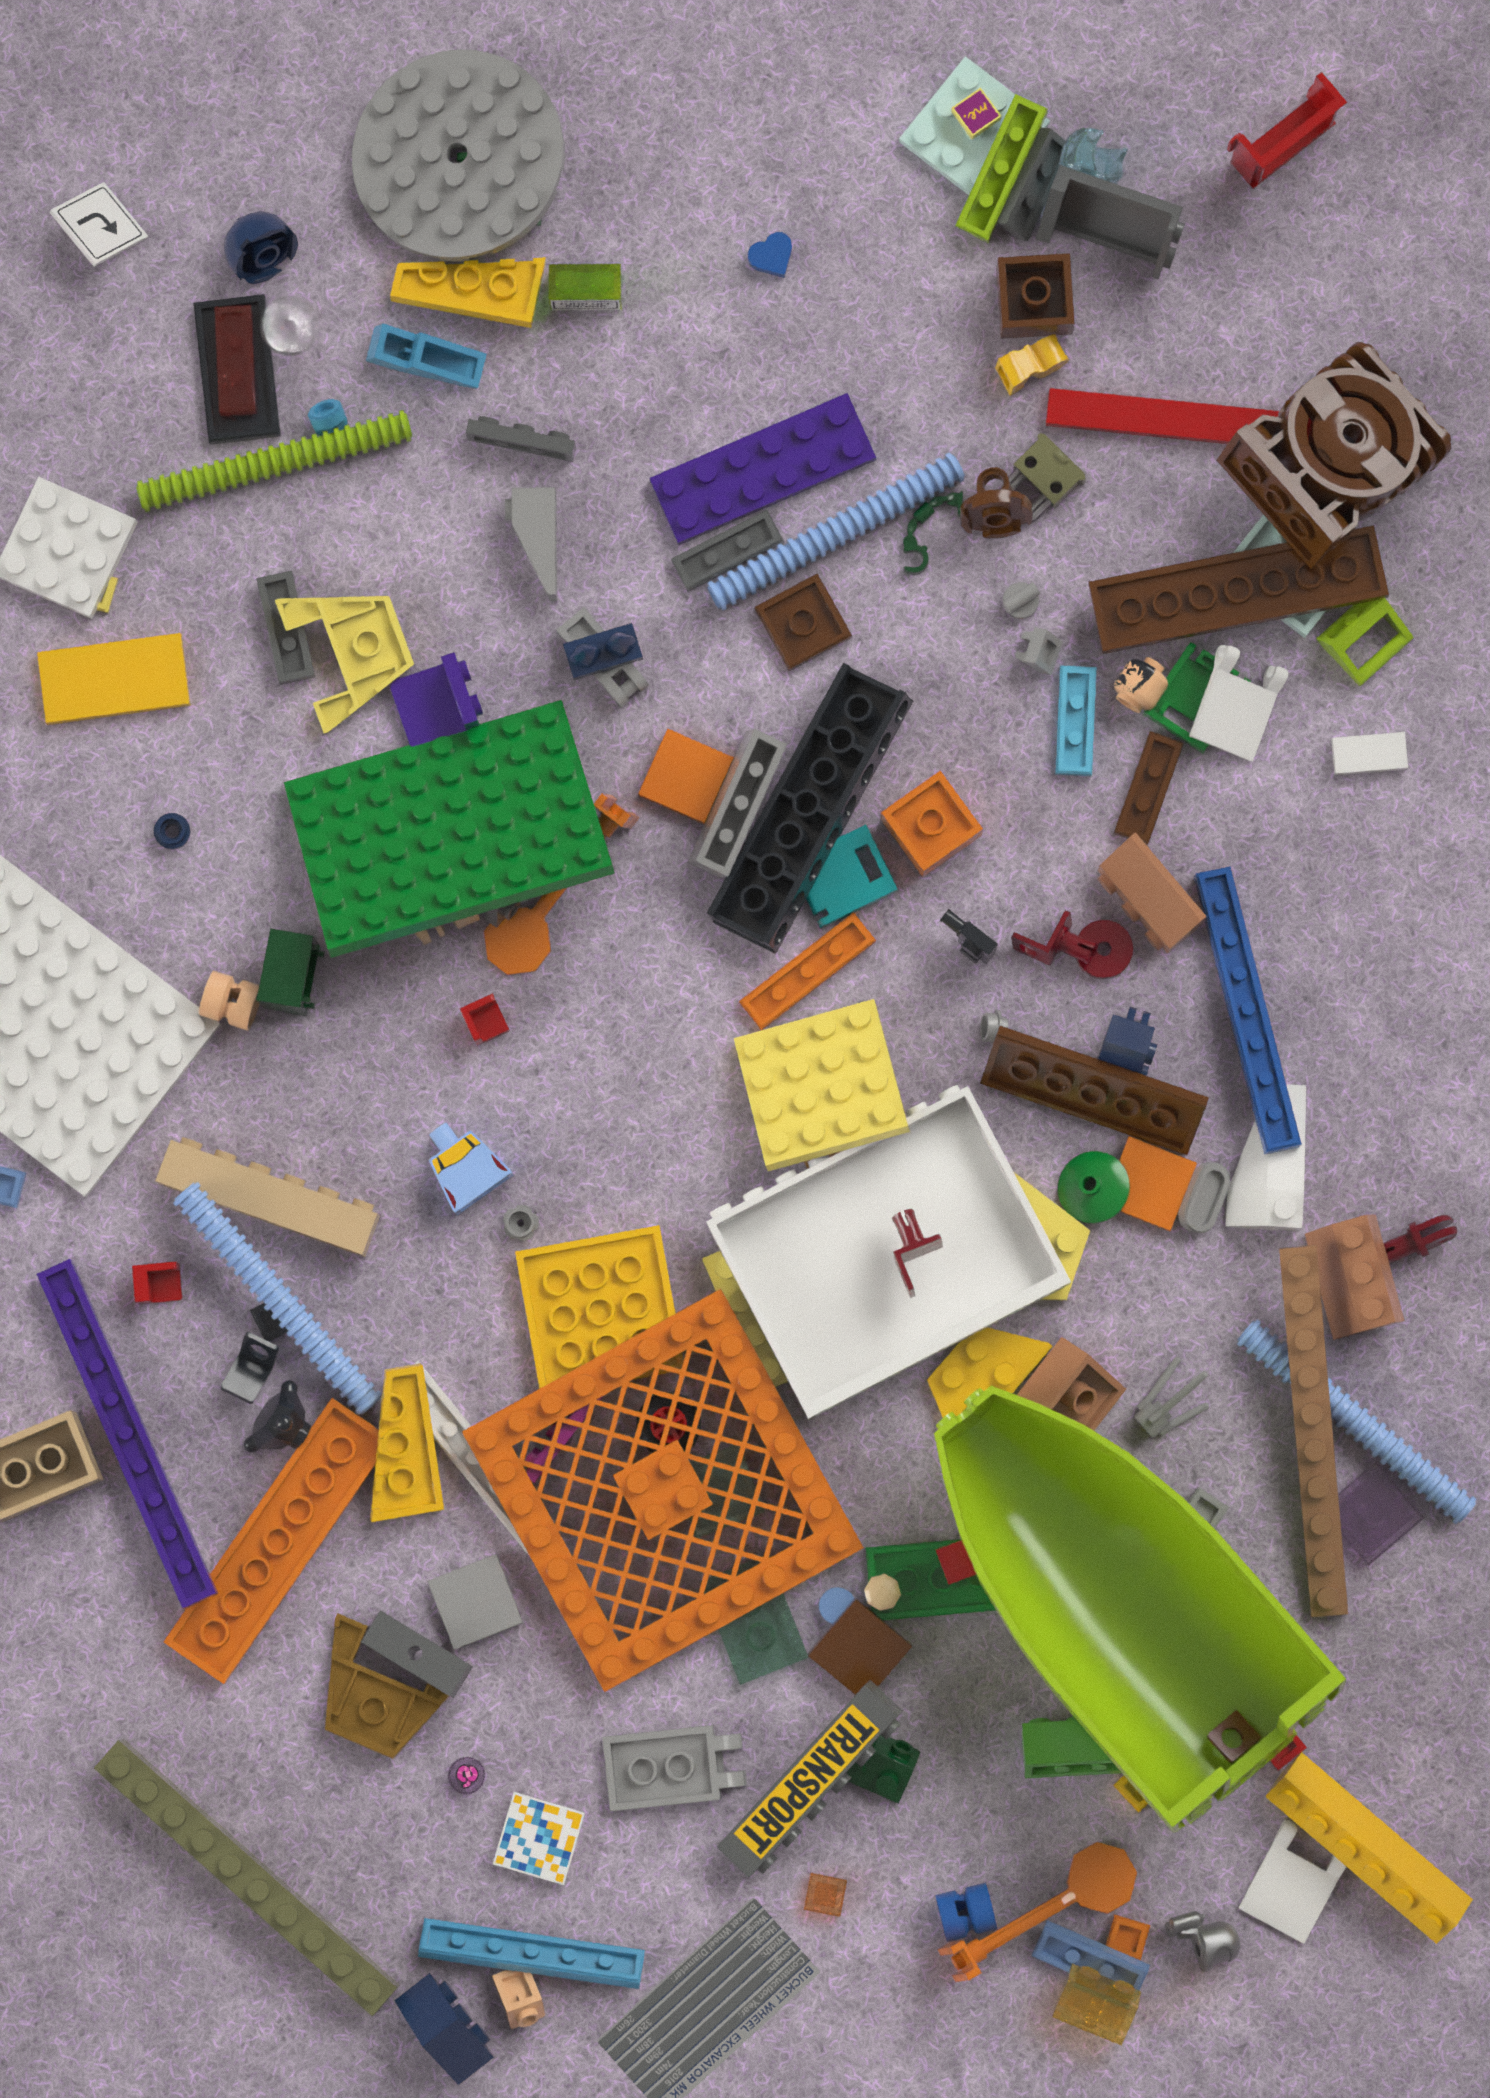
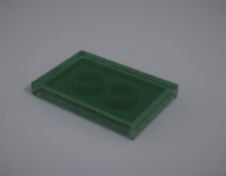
M752 1560L739 1565L737 1575L761 1562ZM733 1568L726 1570L723 1573L731 1575ZM717 1576L709 1577L704 1594L728 1580ZM784 1593L718 1629L740 1685L809 1658Z

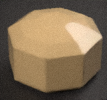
M886 1574L871 1577L864 1589L867 1603L879 1611L894 1607L901 1596L897 1580Z

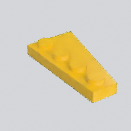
M546 257L533 258V261L516 262L515 259H500V262L479 263L478 260L464 261V264H445L444 261L397 263L390 300L396 303L532 328Z

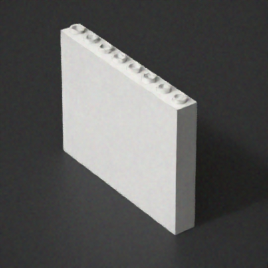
M955 1085L938 1094L940 1101L930 1106L922 1102L906 1111L908 1116L906 1119L910 1130L908 1133L847 1149L832 1157L826 1155L808 1161L810 1168L797 1174L795 1169L790 1170L775 1179L777 1182L776 1186L764 1191L762 1186L757 1187L742 1196L745 1202L733 1208L727 1203L710 1212L712 1219L706 1221V1224L808 1420L1071 1283L968 1086L960 1090L958 1085ZM914 1209L924 1238L940 1234L943 1243L942 1248L904 1263L915 1291V1297L912 1298L909 1297L895 1263L893 1251L901 1249L904 1245L891 1219L895 1214L901 1212L905 1224L908 1225L904 1210Z

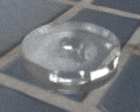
M292 296L281 297L273 301L263 313L260 331L264 342L273 351L285 356H296L307 351L315 342L319 333V319L313 307L306 301ZM284 322H292L295 325V331L287 330Z

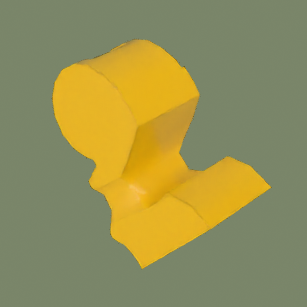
M1052 334L1031 346L1027 344L1019 351L1013 350L998 358L995 369L1011 396L1024 387L1029 377L1044 378L1068 363L1069 359L1059 344L1056 334Z

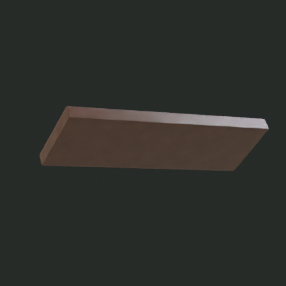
M999 1026L980 1081L982 1085L1188 1155L1209 1100L1207 1096L1003 1026Z

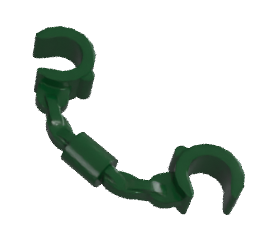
M963 491L960 493L951 492L944 497H935L929 503L924 502L912 514L914 518L910 520L907 527L908 535L903 540V553H918L922 556L923 562L918 567L904 566V572L910 575H918L924 572L928 566L927 546L918 545L916 538L912 535L917 528V524L923 525L935 513L933 508L943 503L957 507V515L961 517L960 506L962 505Z

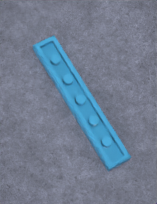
M424 1918L418 1950V1957L635 1989L640 1988L645 1950L428 1918Z

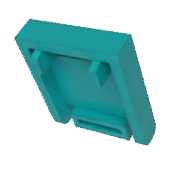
M866 824L837 838L806 898L814 916L826 910L829 914L817 921L820 929L899 891ZM868 846L883 875L872 882L869 881L856 852Z

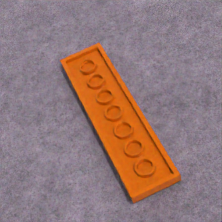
M331 1398L311 1427L304 1442L295 1450L210 1573L218 1594L185 1609L163 1643L222 1684H226L374 1469L379 1429L334 1398Z

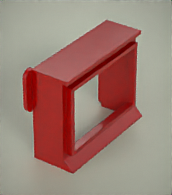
M1322 72L1316 76L1314 84L1308 89L1306 95L1308 100L1251 144L1245 135L1241 133L1236 134L1229 141L1227 150L1229 152L1233 151L1230 162L1252 189L1336 124L1334 119L1337 111L1348 102Z

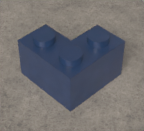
M429 1973L394 2001L422 2047L459 2085L494 2058L486 2045L491 2040L478 2023L473 2026L470 2025L473 2020L460 2003L455 2005L454 2001L458 1999V1996L445 1980L439 1984Z

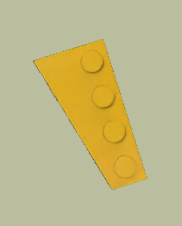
M421 1363L384 1370L370 1514L371 1522L444 1510L425 1376Z

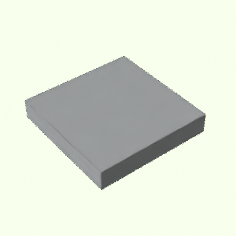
M497 1554L428 1580L454 1650L523 1623Z

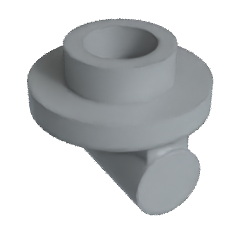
M1024 582L1014 583L1004 592L1003 607L1014 618L1024 619L1030 617L1037 610L1040 592L1033 582L1030 584Z

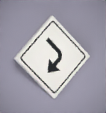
M104 182L51 209L49 212L94 267L144 241L148 237Z

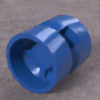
M986 1882L966 1887L964 1894L961 1895L955 1890L935 1895L947 1942L966 1938L971 1930L977 1935L998 1930ZM967 1908L969 1916L958 1917L957 1912Z

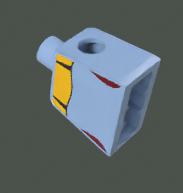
M444 1123L429 1134L440 1150L429 1162L452 1210L457 1216L514 1176L511 1170L472 1131L467 1132L458 1139L448 1123Z

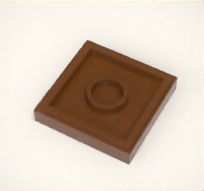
M818 573L754 607L756 614L788 671L852 638L851 632Z
M854 1598L809 1651L808 1656L856 1695L870 1680L879 1687L912 1648V1644L857 1598Z

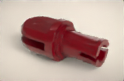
M1440 1215L1418 1225L1416 1222L1408 1224L1407 1233L1384 1243L1389 1265L1414 1253L1422 1255V1257L1430 1255L1428 1250L1455 1238L1458 1231L1457 1227H1448L1454 1222V1219L1449 1215Z

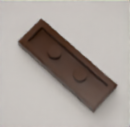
M1152 731L1149 732L1113 834L1128 839L1136 832L1148 846L1183 748V742Z

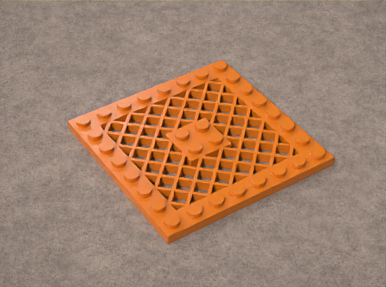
M721 1289L462 1431L604 1692L864 1548ZM706 1339L713 1351L699 1348L695 1345ZM686 1351L681 1369L662 1364ZM692 1351L712 1357L706 1377L686 1371ZM717 1359L731 1384L711 1378ZM654 1368L649 1387L629 1382ZM659 1369L679 1374L674 1395L654 1389ZM685 1376L705 1382L699 1402L679 1396ZM709 1384L730 1389L724 1409L704 1404ZM622 1386L617 1405L597 1400ZM627 1387L647 1392L642 1413L622 1407ZM734 1392H736L748 1416L729 1411ZM652 1394L672 1400L667 1420L647 1414ZM677 1401L697 1407L692 1427L672 1422ZM589 1404L584 1423L564 1418ZM595 1405L615 1410L609 1430L589 1425ZM702 1409L722 1414L717 1434L697 1429ZM620 1412L640 1418L634 1438L614 1432ZM727 1416L747 1421L742 1442L722 1436ZM645 1419L665 1425L660 1445L640 1440ZM557 1422L552 1441L532 1436ZM562 1423L582 1428L577 1448L557 1443ZM752 1424L766 1448L747 1443ZM670 1427L690 1432L685 1452L678 1440L665 1446ZM588 1430L607 1435L602 1456L582 1450ZM695 1434L715 1439L710 1460L690 1454ZM613 1437L633 1443L627 1463L607 1457ZM525 1440L519 1458L513 1446ZM530 1441L550 1446L544 1466L525 1461ZM720 1441L740 1446L735 1467L715 1461ZM638 1445L657 1450L632 1464ZM555 1448L575 1453L570 1473L550 1468ZM745 1448L765 1454L760 1474L740 1469ZM580 1455L600 1461L595 1481L575 1475ZM770 1456L784 1481L765 1476ZM688 1459L708 1464L703 1484ZM605 1462L625 1468L613 1475L619 1488L600 1483ZM523 1466L543 1471L538 1490L534 1487ZM713 1466L733 1472L727 1492L708 1487ZM548 1473L568 1479L562 1499L542 1493ZM738 1473L758 1479L753 1499L733 1494ZM573 1480L593 1486L587 1506L568 1501ZM763 1481L783 1486L778 1506L758 1501ZM598 1488L618 1493L613 1513L592 1508ZM788 1488L802 1513L783 1508ZM707 1492L726 1497L720 1517L700 1512L713 1505ZM623 1495L637 1520L618 1515ZM542 1499L560 1504L555 1523ZM731 1499L751 1504L745 1524L725 1519ZM566 1506L586 1511L580 1531L560 1526ZM756 1506L776 1511L771 1531L751 1526ZM591 1513L611 1518L605 1538L585 1533ZM781 1513L801 1519L795 1539L776 1533ZM693 1516L688 1535L668 1530ZM698 1517L719 1522L713 1542L693 1537ZM616 1520L636 1526L630 1546L610 1540ZM807 1521L813 1534L801 1540ZM724 1524L743 1529L738 1549L718 1544ZM641 1528L648 1540L661 1534L656 1553L636 1548ZM559 1531L578 1536L573 1556ZM749 1531L769 1537L763 1557L743 1551ZM666 1535L686 1540L681 1560L661 1555ZM583 1538L603 1544L598 1564L578 1558ZM774 1539L793 1544L769 1558ZM691 1542L711 1547L706 1568L686 1562ZM608 1546L629 1551L623 1571L603 1565ZM716 1549L736 1555L731 1575L711 1569ZM634 1553L654 1558L648 1578L628 1573ZM741 1557L761 1562L737 1575ZM659 1560L679 1566L674 1585L653 1580ZM577 1564L596 1569L591 1589ZM684 1567L704 1573L698 1593L679 1587ZM601 1571L621 1576L616 1596L596 1591ZM709 1574L728 1580L704 1594ZM626 1578L646 1583L641 1603L621 1598ZM652 1585L672 1591L666 1611L646 1605ZM677 1593L696 1598L672 1611ZM595 1596L614 1602L609 1621ZM619 1603L639 1609L634 1629L614 1623ZM644 1611L663 1616L639 1630ZM613 1629L631 1635L619 1641Z

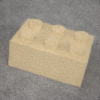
M67 1411L0 1439V1523L104 1480L77 1412Z

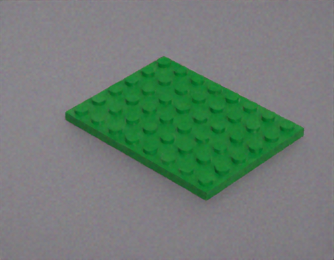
M562 700L479 724L480 726L472 727L468 731L450 736H441L433 741L413 747L407 745L284 782L330 958L615 874Z

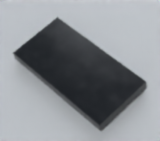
M265 294L194 302L209 444L280 437L281 429Z

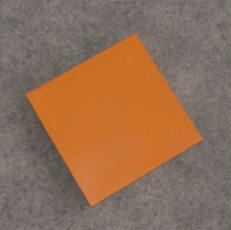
M667 729L638 796L701 824H705L734 757Z
M1128 1136L1119 1161L1128 1173L1130 1193L1125 1206L1120 1212L1170 1232L1197 1163Z

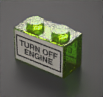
M549 264L548 299L550 310H622L621 264Z

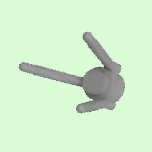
M1175 1357L1146 1398L1137 1405L1140 1411L1133 1417L1152 1438L1159 1433L1165 1436L1174 1427L1209 1408V1404L1205 1402L1168 1421L1172 1417L1168 1411L1208 1376L1207 1372H1201L1164 1405L1159 1400L1152 1404L1181 1361L1180 1357Z

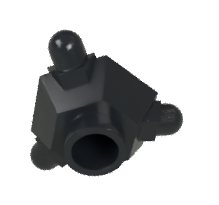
M287 1380L283 1382L280 1393L267 1401L254 1421L252 1435L244 1441L246 1451L253 1453L259 1449L281 1450L287 1445L297 1449L304 1442L310 1432L311 1425L305 1421L306 1412L297 1395L298 1388L294 1381Z

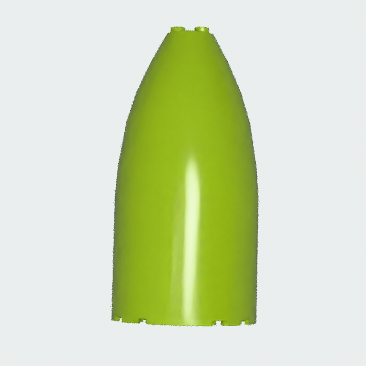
M990 1386L985 1391L979 1388L964 1401L967 1408L958 1416L950 1412L936 1424L938 1430L934 1433L946 1492L960 1538L982 1588L1013 1639L1046 1685L1170 1830L1176 1833L1186 1826L1182 1820L1186 1819L1190 1824L1195 1822L1212 1808L1211 1804L1214 1797L1218 1802L1223 1801L1290 1744L1298 1734L1295 1728L1299 1724L1303 1729L1310 1725L1325 1710L1326 1701L1329 1699L1331 1702L1342 1691L1346 1678L1225 1539L1182 1496L1129 1452L1089 1427L1039 1403L994 1386ZM1237 1710L1262 1738L1237 1760L1229 1763L1207 1739V1735ZM1227 1729L1222 1732V1741L1226 1746L1237 1748L1241 1745V1736L1237 1731Z

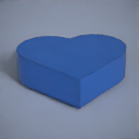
M775 232L770 234L765 242L759 241L754 243L748 250L749 265L757 271L785 278L792 253L790 237L783 232Z

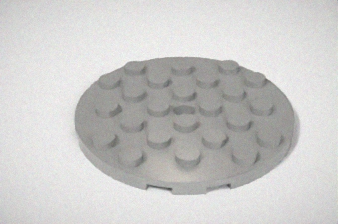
M460 49L438 52L422 57L398 70L382 84L365 107L356 128L352 147L354 183L358 196L373 222L388 238L402 248L417 255L422 254L439 258L440 261H469V258L487 253L492 255L508 248L523 238L537 225L550 208L557 194L556 188L565 165V141L563 139L560 118L543 87L526 70L514 62L501 56L478 50ZM452 148H467V157L464 161L452 163L449 160Z

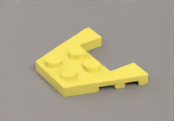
M389 596L280 598L275 600L286 631L320 619L323 620L348 688L347 691L313 703L324 734L330 732L414 665Z
M1014 1172L1071 1280L1070 1285L1041 1300L1066 1301L1090 1230Z

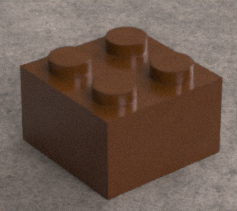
M1070 253L998 257L996 275L1001 339L1039 337L1052 334L1072 335L1075 320Z

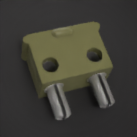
M1043 433L1038 434V440L1013 464L1016 471L1009 477L1012 491L1026 480L1041 494L1032 504V520H1035L1050 504L1056 508L1079 484L1084 485L1086 483L1085 473ZM1029 460H1033L1037 463V465L1034 468H1028L1025 466L1026 462ZM1056 485L1062 488V491L1057 494L1051 491V488Z

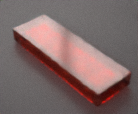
M251 305L215 307L220 416L256 414Z

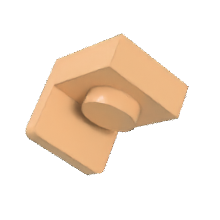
M505 1970L492 1975L493 1983L506 2012L511 2029L519 2026H531L545 2016L542 1998L531 1973Z

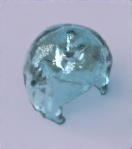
M1091 127L1081 128L1072 132L1066 139L1062 148L1059 165L1118 184L1123 176V160L1128 149L1097 147L1096 145L1104 131Z

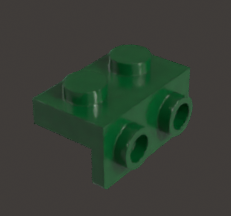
M880 1736L871 1745L876 1752L862 1767L855 1763L848 1770L847 1774L851 1777L848 1782L899 1804L915 1769L920 1751L913 1748L906 1741L895 1740L891 1737L885 1740Z

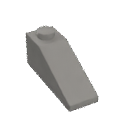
M555 487L512 488V499H505V520H512L513 531L549 601H557V495Z

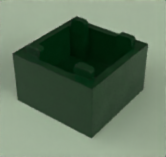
M270 928L257 1001L263 1009L307 1016L308 1009H315V1003H312L310 998L317 958H324L325 952L320 951L321 946L314 936Z

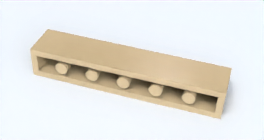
M185 1137L181 1138L180 1143L170 1140L155 1180L160 1185L183 1192L193 1182H199L201 1185L199 1189L202 1192L206 1191L208 1193L206 1196L208 1200L211 1201L213 1199L219 1206L363 1257L366 1256L380 1218L378 1213L372 1212L373 1204L356 1198L353 1199L352 1204L338 1199L339 1192L323 1186H319L317 1192L304 1187L305 1180L289 1174H285L282 1180L269 1175L271 1168L252 1161L249 1167L235 1163L237 1156L216 1149L214 1155L201 1151L203 1144Z

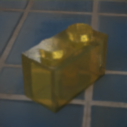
M1072 1963L1056 1999L1052 2017L1122 2046L1138 2010L1141 1991L1136 1990L1128 1982L1114 1981L1100 1975L1097 1970L1091 1967H1080Z

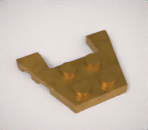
M337 1613L334 1624L325 1731L394 1759L449 1696L427 1683L425 1690L422 1692L354 1663L368 1626Z

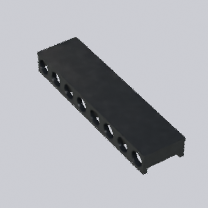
M842 664L739 852L729 876L725 878L707 911L714 924L774 954L777 953L820 874L837 838L841 836L914 702L906 692L900 689L898 691L858 672L848 664Z

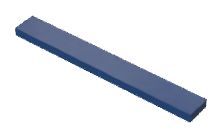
M1231 866L1195 873L1194 880L1202 911L1207 916L1205 924L1264 1155L1298 1148L1302 1143Z

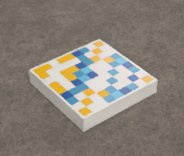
M514 1792L493 1864L564 1885L585 1812Z

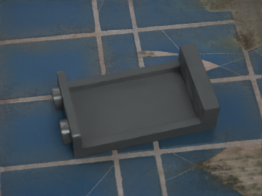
M1060 165L1049 192L1036 239L1050 243L1054 230H1058L1154 263L1155 268L1152 277L1159 279L1163 267L1170 269L1177 248L1171 247V243H1179L1185 223L1179 221L1183 207Z

